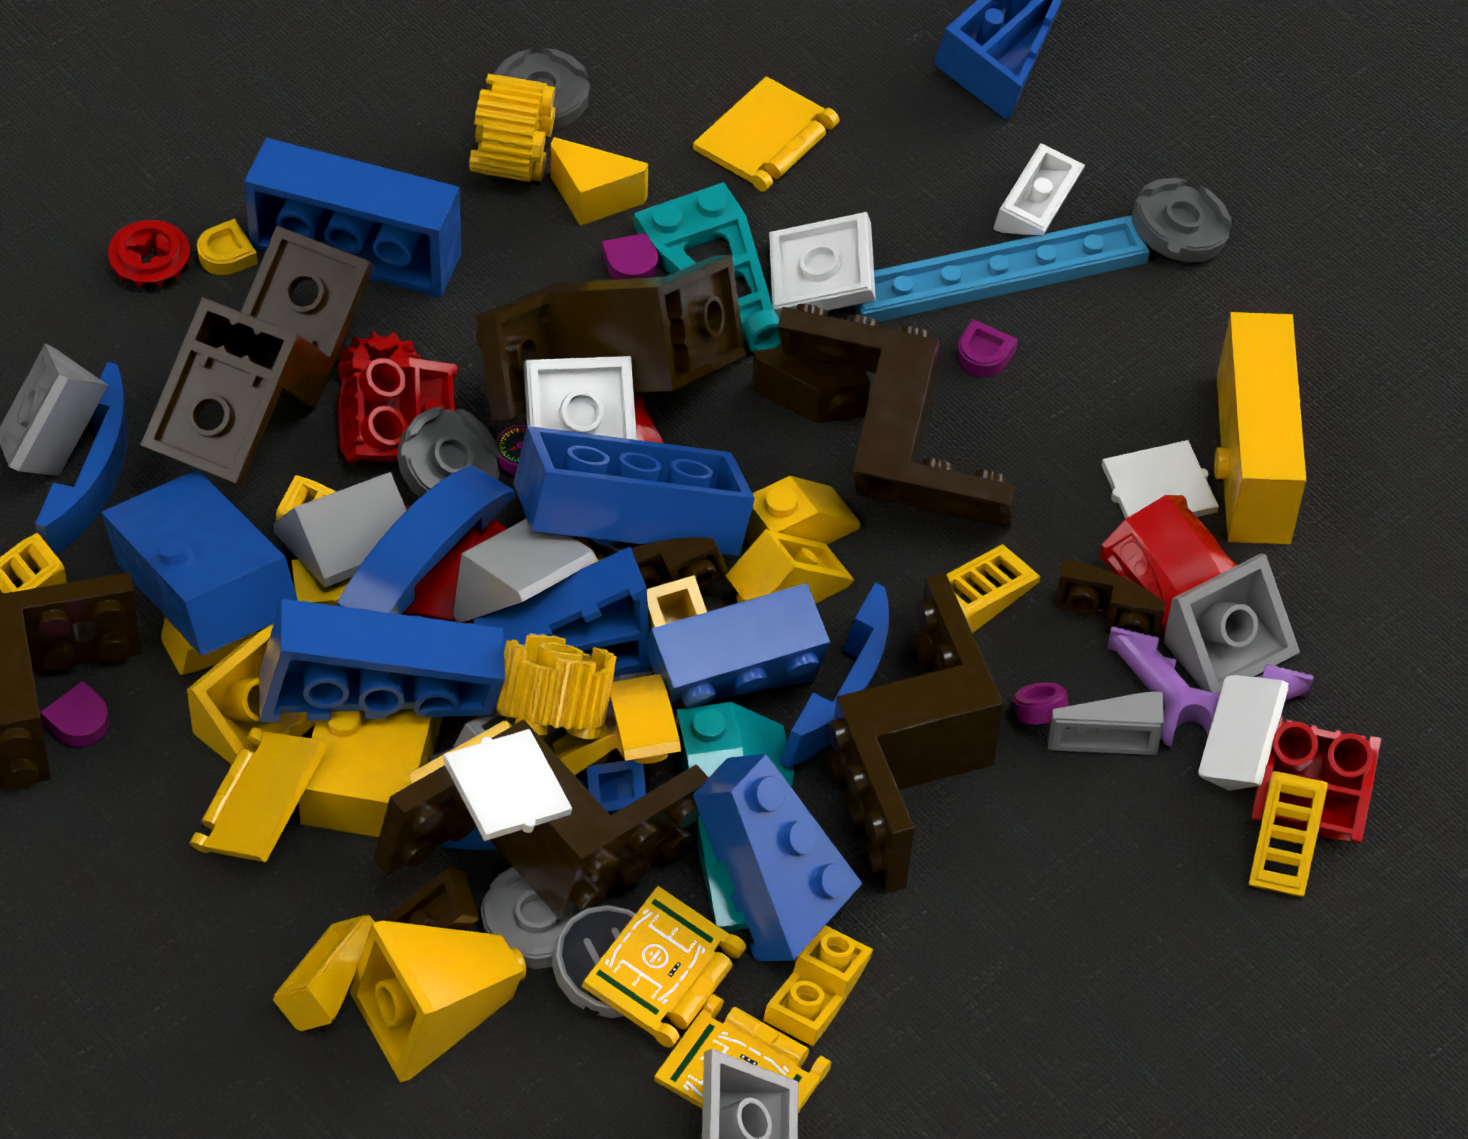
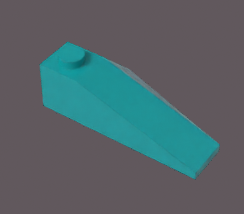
M733 702L677 709L676 727L681 751L676 752L681 773L697 764L710 777L729 757L767 754L792 788L793 766L788 768L779 763L787 743L782 724ZM701 816L696 819L693 830L714 924L726 932L748 929L743 911L736 912L730 895L735 893V889L724 861H717Z

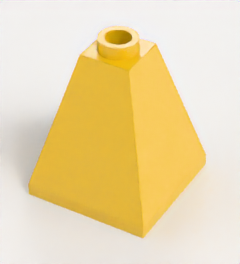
M379 921L371 925L349 993L401 1083L412 1079L514 997L519 981L524 980L526 977V964L522 953L516 947L510 948L502 935Z

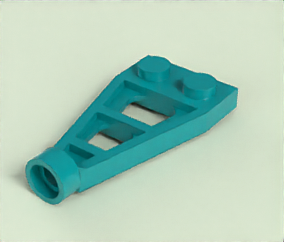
M724 182L634 213L635 230L638 234L646 233L657 249L658 264L669 274L696 264L684 250L721 237L725 238L728 241L732 254L735 279L743 276L751 291V294L738 298L743 339L752 352L776 348L781 343L778 331L779 317L772 307L747 217Z

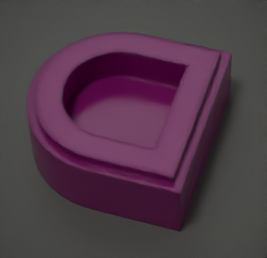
M646 233L602 241V255L612 279L653 278L656 275L658 252Z
M972 319L958 341V364L965 372L973 376L991 377L997 375L1006 367L1016 352L1018 339Z
M84 681L40 712L42 723L62 742L71 746L83 747L94 744L106 734L109 727V717L105 701Z

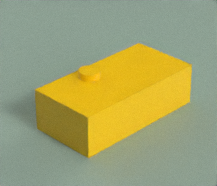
M1230 312L1217 373L1221 447L1216 448L1214 459L1215 478L1224 480L1227 541L1291 544L1306 484L1293 314Z
M400 709L393 714L387 715L386 719H365V711L362 710L331 711V720L316 721L311 739L322 740L328 745V748L299 800L301 825L379 837L390 796L411 785L412 783L408 777L411 775V772L429 763V757L433 756L442 717H418L414 709Z

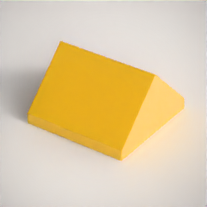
M274 624L256 631L187 689L193 734L231 765L241 748L253 753L256 752L258 746L252 744L247 739L252 727L267 732L301 737L316 723V721L307 720V712L280 713V722H259L260 668Z

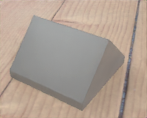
M44 344L0 426V446L8 466L21 472L59 476L105 393L108 384L54 347Z
M389 472L296 506L273 523V529L278 538L324 587L353 577L378 541L407 510L393 476Z
M525 519L462 553L453 615L457 622L462 623L521 603L597 561L593 550L571 535L532 531L528 520Z
M1258 554L1172 598L1163 643L1204 691L1218 693L1222 689L1226 676L1241 675L1254 677L1264 671L1266 664L1275 666L1300 653L1266 554Z
M714 1049L705 1051L702 1139H798V1081Z

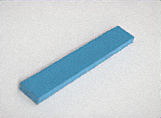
M1132 215L1051 232L1043 236L1037 235L875 270L876 301L856 304L854 308L857 315L870 317L880 322L1148 263L1149 250L1146 243L1139 237L1132 223Z

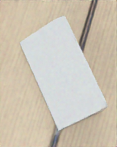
M1040 143L999 209L993 230L1001 233L1043 236L1085 165Z
M1240 675L1226 676L1198 770L1201 778L1229 791L1260 786L1262 784L1289 683L1277 679Z

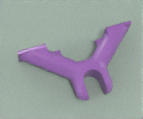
M1116 626L1111 627L1107 649L1117 651L1151 692H1162L1164 724L1160 738L1162 742L1171 747L1177 727L1186 722L1200 724L1206 730L1208 738L1221 691L1212 693L1189 687L1174 669L1176 659L1164 657L1158 651L1159 638L1157 636L1152 637L1151 635L1124 630ZM1266 664L1263 675L1258 677L1283 680L1289 683L1286 701L1297 696L1308 698L1314 676Z

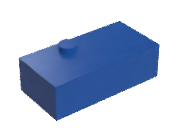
M270 138L265 139L244 180L249 240L255 250L266 252L275 228L279 226L370 261L375 265L369 278L370 280L442 298L461 256L459 186Z
M527 426L513 483L532 531L587 537L602 545H616L619 541L648 544L675 538H714L721 554L740 556L755 499L732 452Z
M198 469L101 512L117 565L124 573L131 574V580L201 656L273 624L281 599L298 601L286 557Z

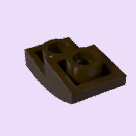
M675 538L631 548L647 589L659 586L671 578L673 581L693 575L699 589L712 584L717 577L729 572L714 538Z
M1066 559L1062 561L1055 607L1068 609L1078 614L1107 616L1105 634H1110L1111 627L1116 626L1124 630L1136 631L1159 638L1165 602L1150 591L1120 575Z

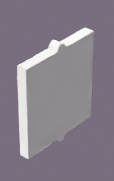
M1188 440L1102 460L1103 470L1113 490L1111 500L1119 503L1125 519L1164 495H1183L1187 499L1188 508L1197 517L1217 513L1219 506L1207 482L1208 471L1201 469Z
M530 729L494 740L490 737H483L480 744L444 754L443 762L484 841L519 830L530 833L536 825L571 815L572 807Z

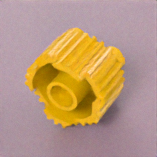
M488 74L486 78L487 90L481 89L475 113V142L479 143L478 150L471 149L470 172L530 182L531 180L541 182L546 163V152H543L546 136L551 137L556 108L553 107L555 87L547 86L546 83Z
M530 633V635L526 636L525 645L519 644L514 639L511 641L506 640L504 648L505 680L495 705L497 706L496 713L505 717L515 718V724L524 719L538 735L547 734L550 725L555 728L564 727L567 729L566 732L579 738L595 739L600 737L601 727L605 724L616 656H613L614 654L609 653L606 649L593 647L592 656H589V654L576 647L565 645L566 639L555 635L547 636L545 634L536 635Z

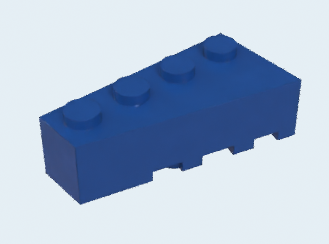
M281 599L260 668L259 722H280V713L307 712L308 721L331 720V711L362 710L365 711V719H386L387 715L393 714L400 709H414L418 717L492 715L505 680L503 628L370 611L361 608L325 605L309 601Z

